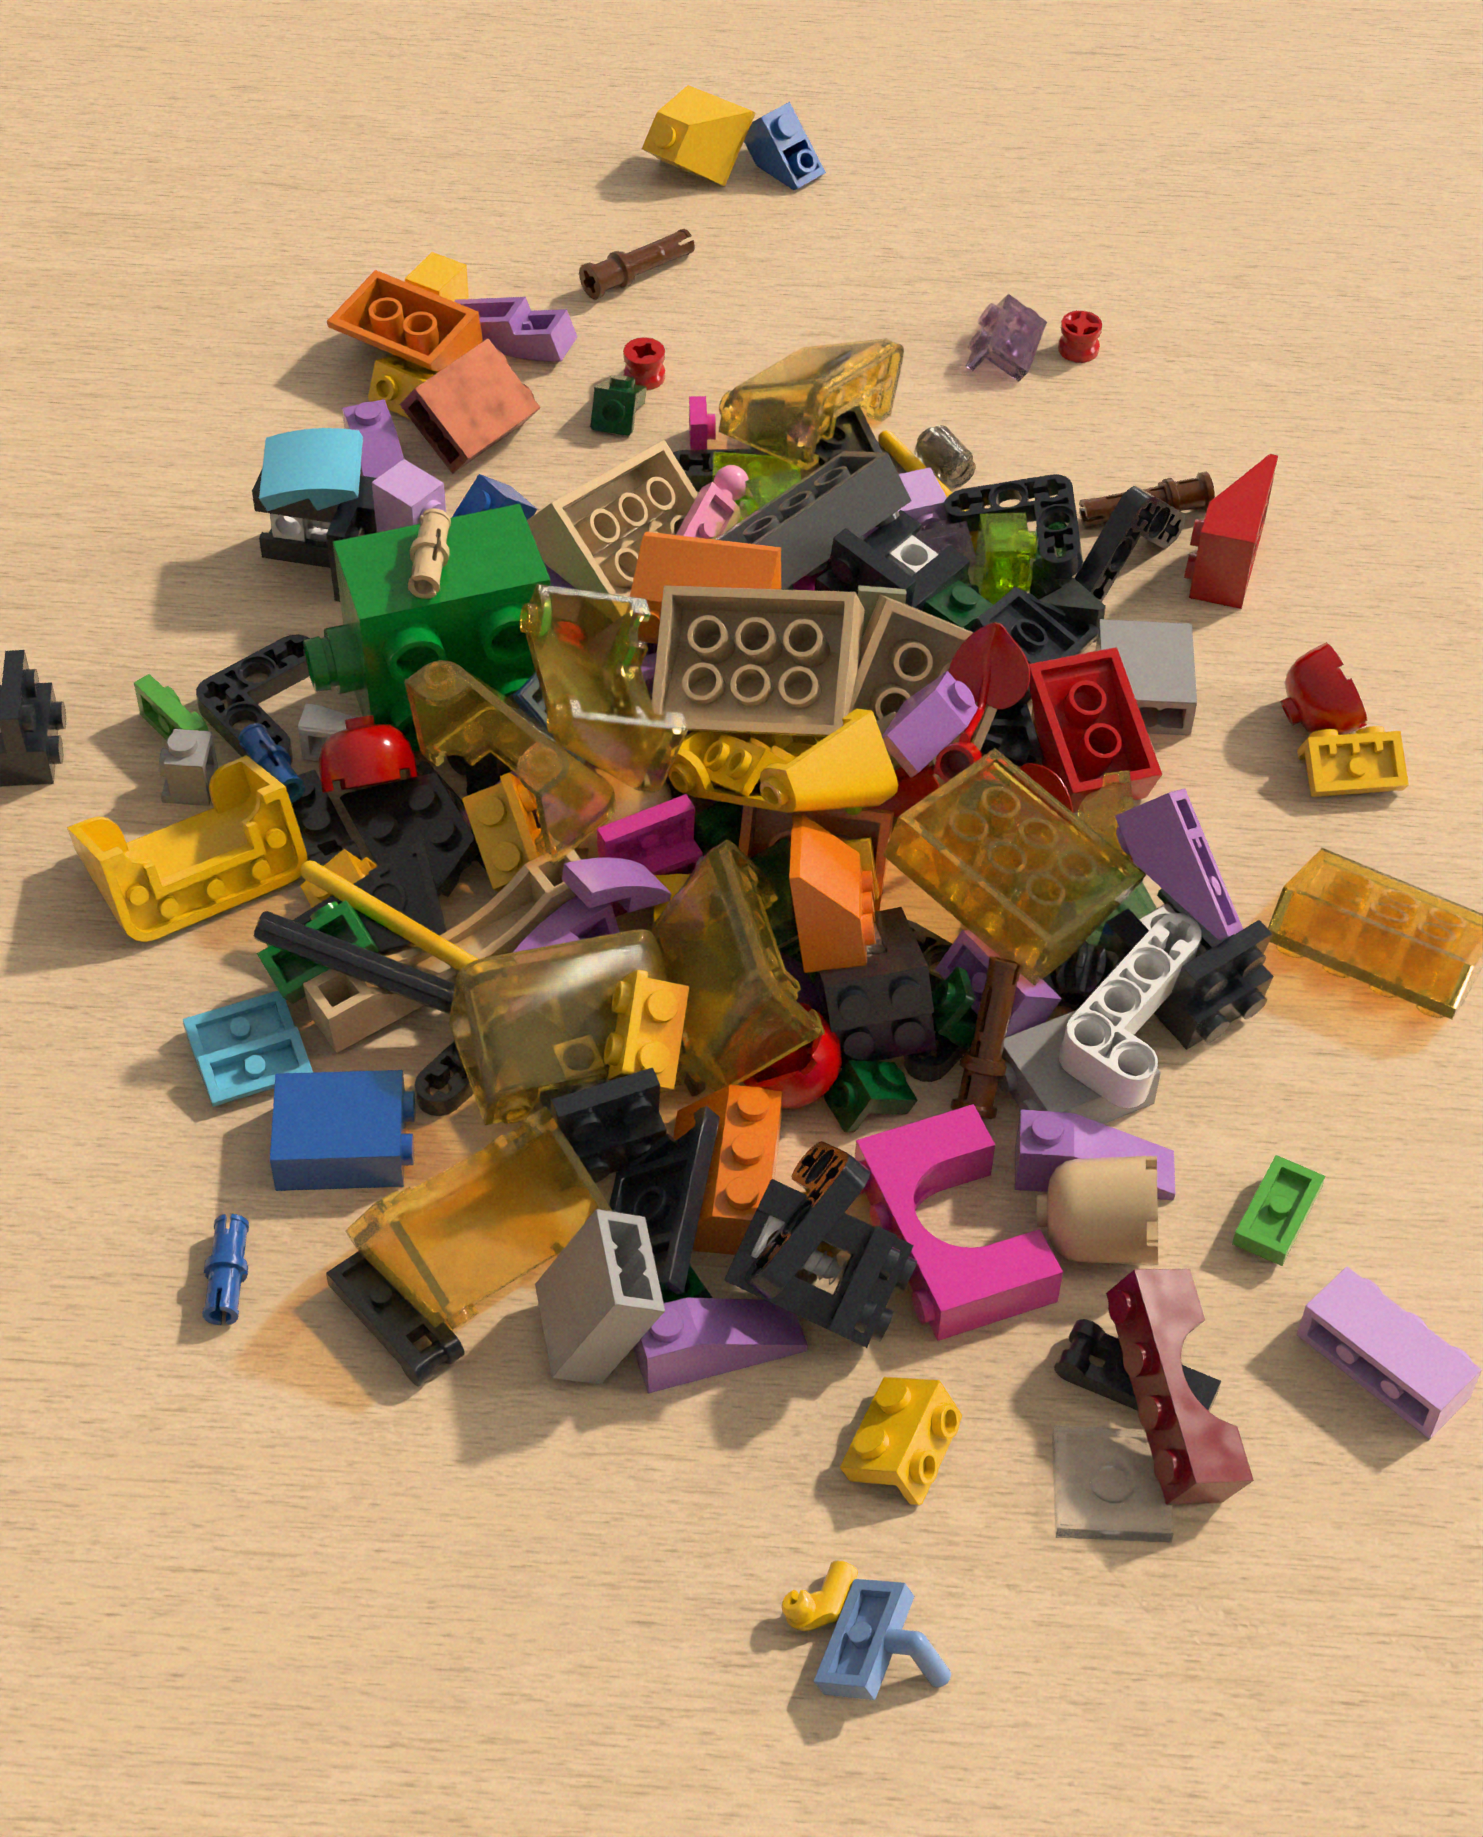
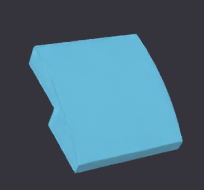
M312 428L267 437L265 440L259 499L266 510L270 511L309 498L318 511L358 498L363 436L360 431L343 428Z
M279 990L183 1019V1026L213 1107L275 1088V1074L313 1073L298 1027H295L286 999L282 997Z

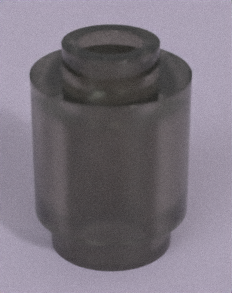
M944 425L930 427L919 435L914 450L915 456L927 468H931L934 475L944 485L947 484L950 488H958L971 479L976 469L973 455L948 427Z

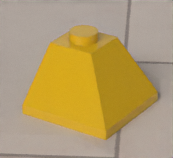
M687 85L657 111L642 149L663 162L725 187L756 113Z

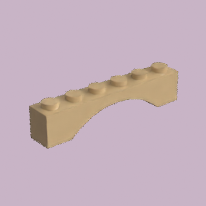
M565 842L524 864L512 880L486 905L465 921L440 936L479 960L482 957H486L489 960L496 957L503 962L506 961L518 945L542 921L576 896L562 880L564 863L581 860V858L569 843ZM418 946L385 956L458 985H462L469 980L468 976ZM333 969L303 983L311 1018L336 1053L424 1006V1004Z

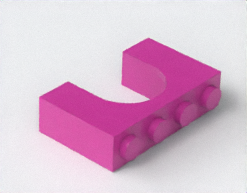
M974 1104L856 1140L855 1159L870 1171L869 1180L860 1194L865 1193L871 1205L869 1211L872 1224L897 1235V1238L914 1245L909 1257L917 1260L916 1267L909 1280L913 1290L912 1303L919 1321L922 1324L929 1323L937 1341L1058 1302L1063 1271L1040 1229L991 1245L968 1248L941 1241L928 1232L918 1219L915 1211L931 1195L991 1176L995 1143Z

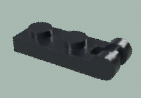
M316 770L299 774L298 777L304 782L305 791L300 799L291 803L306 848L307 860L315 861L324 866L343 849H346L362 860L357 844L354 840L352 841L328 793H323L321 780Z
M371 1243L326 1272L330 1288L397 1360L406 1376L417 1387L433 1377L432 1370L444 1362L450 1365L465 1354L464 1348L454 1332ZM425 1335L432 1344L419 1352L413 1343Z
M1087 1319L1077 1320L1069 1334V1341L1071 1342L1069 1349L1061 1351L1054 1365L1057 1375L1072 1384L1138 1411L1131 1380L1124 1367L1123 1352L1119 1338L1105 1333L1103 1328L1093 1321ZM1090 1355L1104 1360L1103 1368L1092 1364L1089 1361ZM1182 1365L1189 1388L1197 1400L1210 1412L1219 1392L1221 1380Z

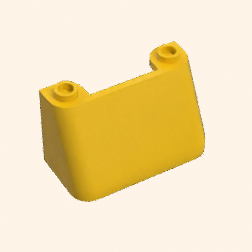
M853 710L842 718V727L815 745L793 742L792 737L789 735L724 733L746 742L750 738H754L770 748L773 745L796 757L788 764L773 763L764 768L760 774V779L749 796L741 795L711 783L704 767L703 759L706 751L714 742L718 741L723 732L693 731L663 751L669 767L668 775L670 781L678 791L693 797L786 813L880 806L893 797L898 790L897 777L872 710Z
M246 755L224 764L211 776L209 792L214 805L213 808L126 843L119 826L105 817L89 818L67 827L75 851L126 934L134 940L148 942L159 939L290 884L301 876L300 868L304 862L308 861L307 852L286 786L254 762L249 756Z

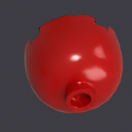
M1327 642L1299 657L1290 667L1284 682L1287 698L1280 702L1292 726L1301 723L1310 734L1325 729L1338 730V735L1350 734L1367 725L1365 723L1368 721L1367 714L1352 678L1347 680L1339 668L1344 665L1342 660Z
M373 715L346 719V729L332 734L323 744L319 756V774L323 793L333 791V782L340 781L341 790L393 782L396 779H401L400 770H405L407 779L418 776L415 756L408 739L400 730L392 725L375 724Z
M786 1004L767 1013L759 1020L765 1027L754 1038L747 1033L741 1041L735 1057L736 1074L746 1086L761 1087L777 1092L782 1091L783 1109L802 1108L822 1097L838 1077L842 1065L840 1040L835 1032H831L830 1025L818 1011H814L808 1004Z

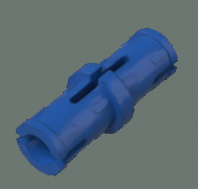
M254 723L246 726L238 737L242 749L247 752L254 762L286 786L291 803L300 799L305 791L304 782L291 767V758L285 748L275 744L264 725Z
M226 1214L220 1215L214 1220L212 1254L205 1260L204 1273H206L205 1277L208 1279L202 1315L205 1321L215 1325L222 1324L223 1311H226L225 1322L227 1325H231L238 1320L241 1283L248 1276V1265L244 1255L249 1222L246 1218L237 1214H231L229 1229L226 1228Z

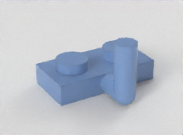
M854 1579L814 1679V1683L824 1695L875 1700L893 1654L909 1655L933 1687H942L949 1682L951 1671L927 1637L919 1631L902 1630L915 1597L906 1583Z

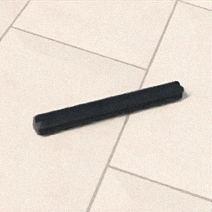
M264 911L260 915L255 927L254 938L257 941L486 1029H492L500 1015V1011L496 1008L493 998L272 912Z

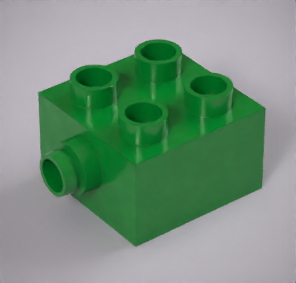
M520 504L451 517V526L448 530L446 542L449 547V560L446 566L442 568L439 592H436V596L429 599L416 597L408 589V581L413 565L410 559V548L413 541L418 537L420 524L334 541L333 547L343 625L325 628L323 638L316 636L303 641L306 663L314 691L331 690V687H336L338 694L354 691L362 716L373 715L375 724L392 725L405 735L413 751H424L432 749L446 740L442 696L453 688L458 687L491 710L520 689L543 664L548 663L551 666L555 663L551 581Z

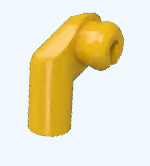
M833 1561L830 1564L820 1591L811 1594L806 1590H800L799 1594L796 1590L789 1592L784 1597L781 1605L787 1623L794 1629L807 1632L838 1621L854 1579H857V1569L847 1562Z

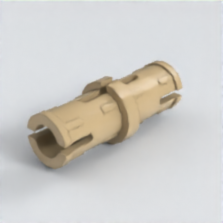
M434 508L425 510L423 515L420 516L418 537L413 541L410 548V559L413 565L408 581V589L416 597L424 599L436 596V592H439L442 568L446 566L450 554L446 542L448 530L451 526V518L443 510Z

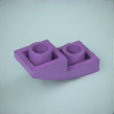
M607 857L564 863L562 880L588 908L618 901L629 913L670 901L671 892L644 865L635 861Z

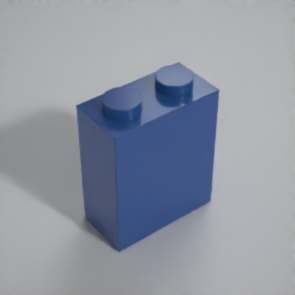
M403 1070L275 1074L270 1164L275 1191L404 1187V1166L414 1165L413 1133L405 1134L406 1122H415L416 1104L415 1092L405 1091Z

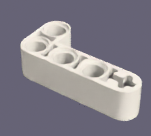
M1172 913L1159 919L1071 1016L1067 1023L1059 1052V1061L1062 1068L1072 1077L1114 1105L1123 1108L1137 1107L1146 1100L1158 1066V1058L1148 1044L1134 1035L1172 993L1182 966L1195 959L1201 941V929L1193 918L1185 914ZM1081 1043H1086V1044H1089V1045H1091V1046H1085V1045H1083V1044H1081ZM1124 1072L1132 1073V1074H1134L1135 1076L1128 1075V1074H1126V1073H1124Z

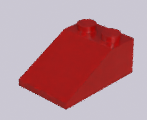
M1267 455L1209 502L1204 520H1195L1190 545L1198 547L1197 553H1189L1184 574L1185 579L1192 580L1189 598L1242 609L1265 524L1278 455Z
M1114 647L1029 664V687L1038 740L1044 756L1042 766L1049 768L1057 774L1064 783L1071 799L1073 813L1147 798L1163 774L1118 648Z

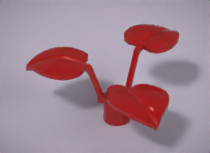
M997 622L988 624L972 633L962 643L949 667V673L956 681H961L969 688L978 707L969 725L960 734L959 741L942 749L937 755L934 765L929 766V762L912 778L902 767L895 770L898 782L897 793L880 806L866 808L894 811L893 817H916L933 808L940 798V785L933 774L938 775L944 782L951 785L963 784L973 778L977 782L984 781L1005 788L996 794L991 804L993 825L1004 838L1023 846H1064L1070 841L1072 835L1073 807L1067 788L1057 774L1049 768L1033 763L1021 766L1015 772L1011 781L1003 776L983 772L981 770V752L976 745L970 742L985 712L986 704L995 709L1009 708L1025 695L1030 682L1029 663L1021 648L1002 624Z

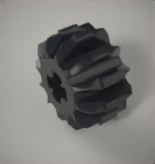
M1065 939L1063 942H1050L1047 949L1043 950L1042 957L1038 960L1036 973L1061 998L1057 1006H1067L1075 1011L1080 1008L1119 965L1120 961L1116 953L1105 951L1103 945L1088 944L1086 940L1075 942L1071 939Z

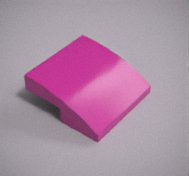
M685 794L598 827V857L622 858L635 861L644 865L653 875L695 874L697 861L703 856V852L694 840V805ZM618 901L610 903L615 917L627 913Z

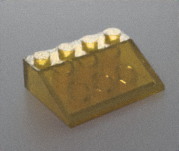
M997 749L987 753L898 816L883 854L887 860L1000 957L1021 962L1023 965L1020 974L1033 985H1036L1065 962L1135 890L1146 876L1138 866Z
M1321 848L1283 886L1268 929L1273 934L1269 942L1275 944L1276 949L1282 954L1293 958L1306 957L1322 964V968L1331 975L1340 978L1353 977L1369 984V988L1376 994L1387 998L1400 997L1416 1004V1008L1420 1012L1434 1018L1447 1017L1453 1020L1464 1004L1483 968L1482 913L1324 848Z

